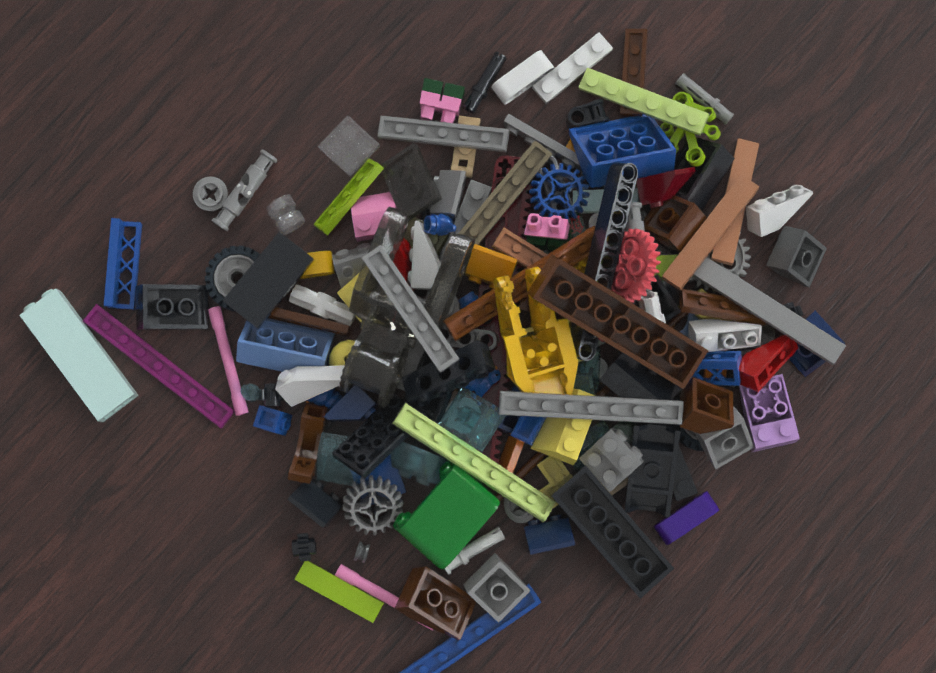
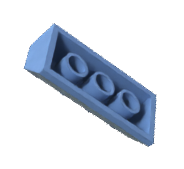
M268 318L257 329L250 322L246 321L237 341L236 362L281 372L297 366H328L335 333Z

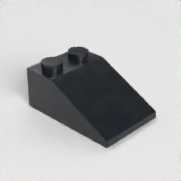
M141 284L136 286V330L209 329L208 291L205 285Z

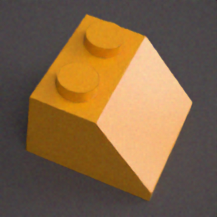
M474 244L465 276H468V280L473 283L481 284V282L490 284L489 288L494 289L495 278L509 275L510 278L513 276L517 259Z

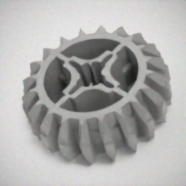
M370 475L369 481H365L361 477V484L354 481L352 483L353 489L348 488L346 490L348 495L343 497L345 504L342 505L343 511H346L344 513L345 519H350L349 525H356L357 532L364 528L365 535L369 533V530H372L374 535L377 534L379 529L382 533H385L386 526L392 529L396 517L403 513L401 508L403 500L400 499L402 495L400 491H397V486L395 484L390 486L391 482L389 479L382 482V476L380 475L377 477V480H373V476ZM375 491L385 494L389 499L378 496ZM368 492V495L365 498L359 499V501H357V499L361 495ZM372 498H374L375 503L374 512H372L371 507ZM386 511H387L386 514H384L383 516H381V517L378 518V515H379L381 512H386ZM362 513L367 514V515H369L370 519H369V518H365V517L361 516L360 514H362Z

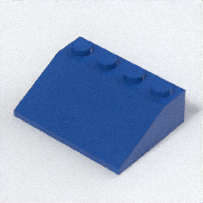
M645 114L643 116H633L569 129V135L583 176H585L591 188L601 187L606 184L609 168L616 162L633 163L638 169L637 179L674 170L675 147L655 119Z

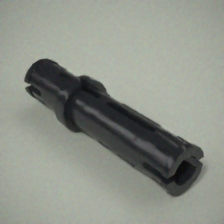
M499 52L494 53L477 84L472 86V92L462 106L467 112L471 110L470 113L475 114L482 99L487 97L489 87L507 60L503 54L499 56Z

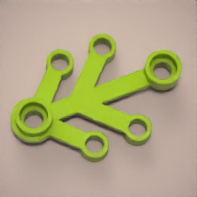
M678 92L672 98V100L680 103L685 102V105L706 113L712 112L707 122L713 121L716 117L712 107H704L694 103L689 93ZM665 122L661 124L660 128L667 137L672 136L670 142L674 145L676 153L679 151L678 143L683 135L686 134L689 150L686 152L687 161L691 166H700L704 163L705 154L698 147L694 133L679 127L674 132L673 125ZM705 124L702 133H705L710 140H717L721 135L719 128L716 125ZM714 130L716 131L715 134L710 135V133H711L712 131H714Z

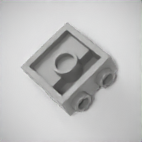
M611 428L579 458L609 492L644 462L641 458L643 456L641 451L636 446L631 447L626 442L627 436L620 429L615 430L614 428Z

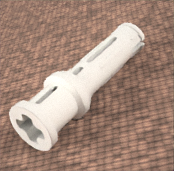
M499 526L466 545L445 568L447 574H451V570L462 564H468L469 559L504 540L505 537Z

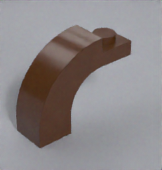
M306 403L301 416L297 448L288 472V480L310 484L312 476L315 475L327 420L324 416L328 412V407Z

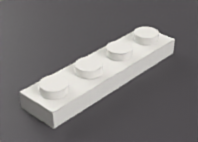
M600 32L597 33L534 84L532 89L545 104L549 103L581 77L587 68L591 69L613 50L612 46Z

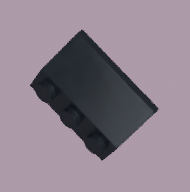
M696 137L698 147L705 154V161L700 166H691L686 159V152L689 150L688 142H686L675 160L674 170L695 167L696 171L675 196L695 203L703 211L735 158L722 144Z
M623 352L599 379L619 397L672 400L681 389L678 385Z

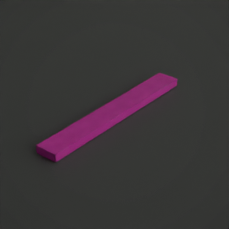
M98 304L84 318L83 322L219 428L222 429L235 413L226 403Z

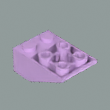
M783 374L773 376L759 392L739 385L744 420L754 448L751 449L752 452L792 444L800 439Z

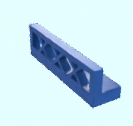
M111 218L104 306L107 308L135 310L142 233L141 222H125L121 219ZM125 227L136 228V235L130 241L124 237ZM130 247L134 251V257L126 263L122 258V252ZM128 268L132 273V279L127 284H124L120 280V275ZM124 290L130 294V305L118 304L119 295Z
M741 351L707 352L692 377L713 385L739 386L741 383L739 365L742 360ZM701 369H707L713 375L710 378H704L698 372ZM724 369L733 370L734 378H725L721 372Z

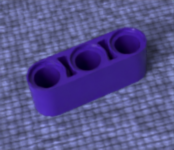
M705 491L653 527L665 545H669L717 513L720 509L708 491Z

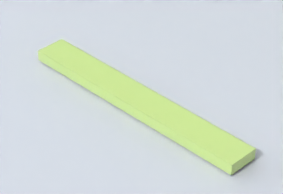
M405 403L392 423L540 521H546L556 503L554 500Z

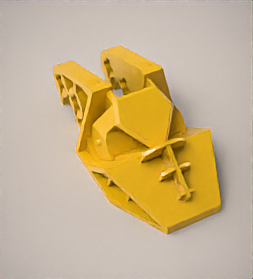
M539 267L525 270L527 292L541 271ZM509 275L495 278L494 291L500 333L507 351V376L521 392L572 395L578 360L568 319H556L553 310L536 301L528 294L531 317L530 325L533 327L535 334L519 339L520 336L527 335V332L521 325L519 317L520 308L514 304L512 299L513 281H510Z

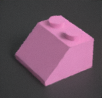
M393 192L362 196L351 207L357 242L400 234Z

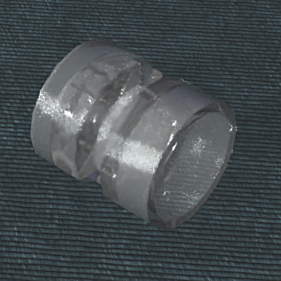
M290 194L279 197L266 207L271 219L277 221L275 225L283 235L297 230L306 222L301 212L295 210L296 204Z

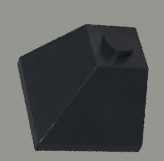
M656 274L654 277L657 281H651L650 283L652 286L651 291L658 293L661 313L664 314L665 321H668L680 313L679 295L668 282L663 280L659 274ZM635 300L633 304L640 307L639 301Z

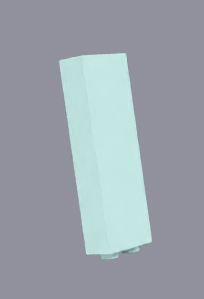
M56 288L54 290L50 289L42 294V299L38 302L28 304L23 309L24 312L20 314V317L97 421L104 422L139 395L64 294Z

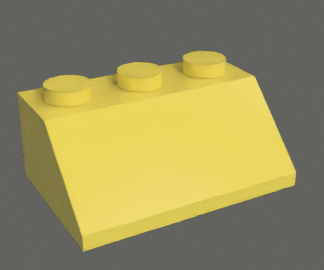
M573 389L572 395L595 396L580 389ZM547 417L531 449L574 465L592 420Z

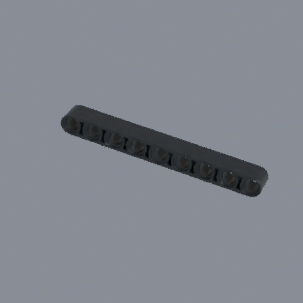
M616 162L609 168L584 274L596 281L598 280L599 283L610 290L638 177V169L633 163ZM572 323L571 335L577 359L589 361L596 354L599 338Z

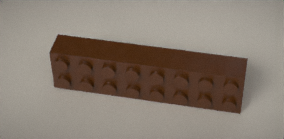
M553 254L550 255L527 292L536 301L682 389L686 387L709 351Z

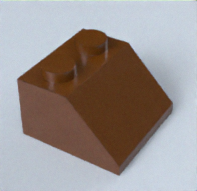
M674 195L671 199L663 201V206L651 209L643 220L644 230L666 247L681 252L707 217L695 203Z
M692 377L686 387L680 392V401H684L682 424H680V427L698 434L732 428L734 426L733 391Z

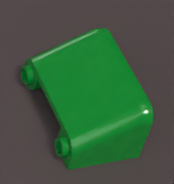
M446 461L440 467L439 477L441 481L412 514L410 512L400 513L393 525L398 533L439 569L446 568L494 514L500 504L499 499L490 489L450 461Z

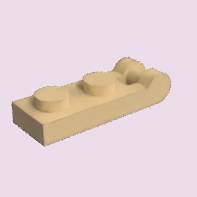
M459 116L458 124L480 126V118ZM454 147L451 170L466 171V178H472L476 149ZM459 161L468 162L467 167L459 166Z

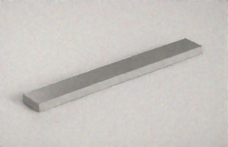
M708 257L692 275L831 365L835 364L846 347L842 342Z
M500 391L498 414L682 424L684 401Z

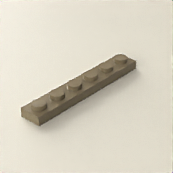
M535 140L456 235L451 244L469 257L474 244L479 245L550 159L552 153Z

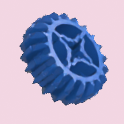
M563 163L559 164L558 169L555 168L554 164H551L550 172L544 167L542 168L544 176L540 173L535 175L538 181L532 180L531 185L535 188L530 189L529 194L536 195L530 198V202H538L533 209L534 211L542 209L539 216L543 217L547 213L548 217L553 215L561 216L569 221L568 215L575 220L577 218L575 211L580 214L583 213L584 210L581 206H587L588 204L583 198H589L590 193L584 190L589 188V184H581L585 180V176L577 178L580 172L578 169L572 173L570 172L572 169L571 165H568L567 170H564ZM563 177L571 182L561 184L554 178ZM548 181L551 193L543 199L541 188ZM576 187L577 201L571 205L568 194ZM557 189L559 192L565 191L563 197L560 195L553 197V195H555ZM559 203L565 209L556 210L549 207L548 204Z

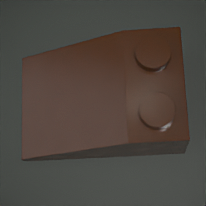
M425 566L412 568L395 609L416 622L456 640H461L476 601L468 593Z

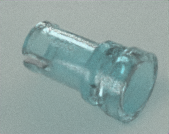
M245 384L241 388V394L247 401L255 402L258 400V390L261 389L255 384Z

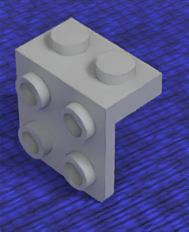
M363 243L358 245L357 248L351 250L343 249L332 255L341 289L366 267L362 257L375 249L374 243Z

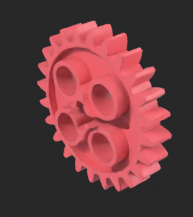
M629 228L628 232H624L611 287L612 291L632 303L635 300L640 301L641 296L646 297V289L652 290L650 283L651 281H657L654 274L659 273L656 265L661 263V261L656 260L660 252L655 251L658 247L657 243H653L655 238L650 236L649 232L636 228Z

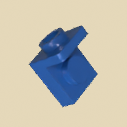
M259 405L253 426L286 436L291 426L292 415Z

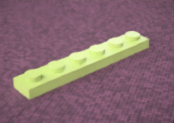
M590 68L586 69L578 87L579 90L701 136L709 117V113Z

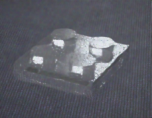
M347 115L321 142L318 148L351 177L380 147V144Z

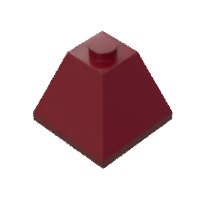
M695 167L668 171L637 179L636 184L640 203L642 205L650 204V208L663 206V201L671 199L695 173Z

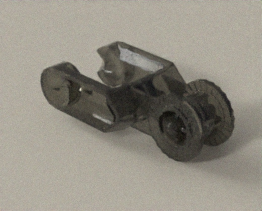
M387 208L379 223L368 253L381 245L393 262L409 224V219L406 218L405 214L396 208ZM453 233L444 252L441 266L427 300L417 297L440 331L444 326L443 320L448 316L475 244V238L467 235ZM363 263L353 288L349 311L362 320L360 325L362 331L358 335V339L355 340V344L351 347V352L348 354L345 367L342 370V376L340 377L339 388L340 391L347 393L355 385L378 394V406L385 408L390 403L393 394L396 392V387L402 380V372L407 363L409 349H413L416 342L419 341L369 268Z

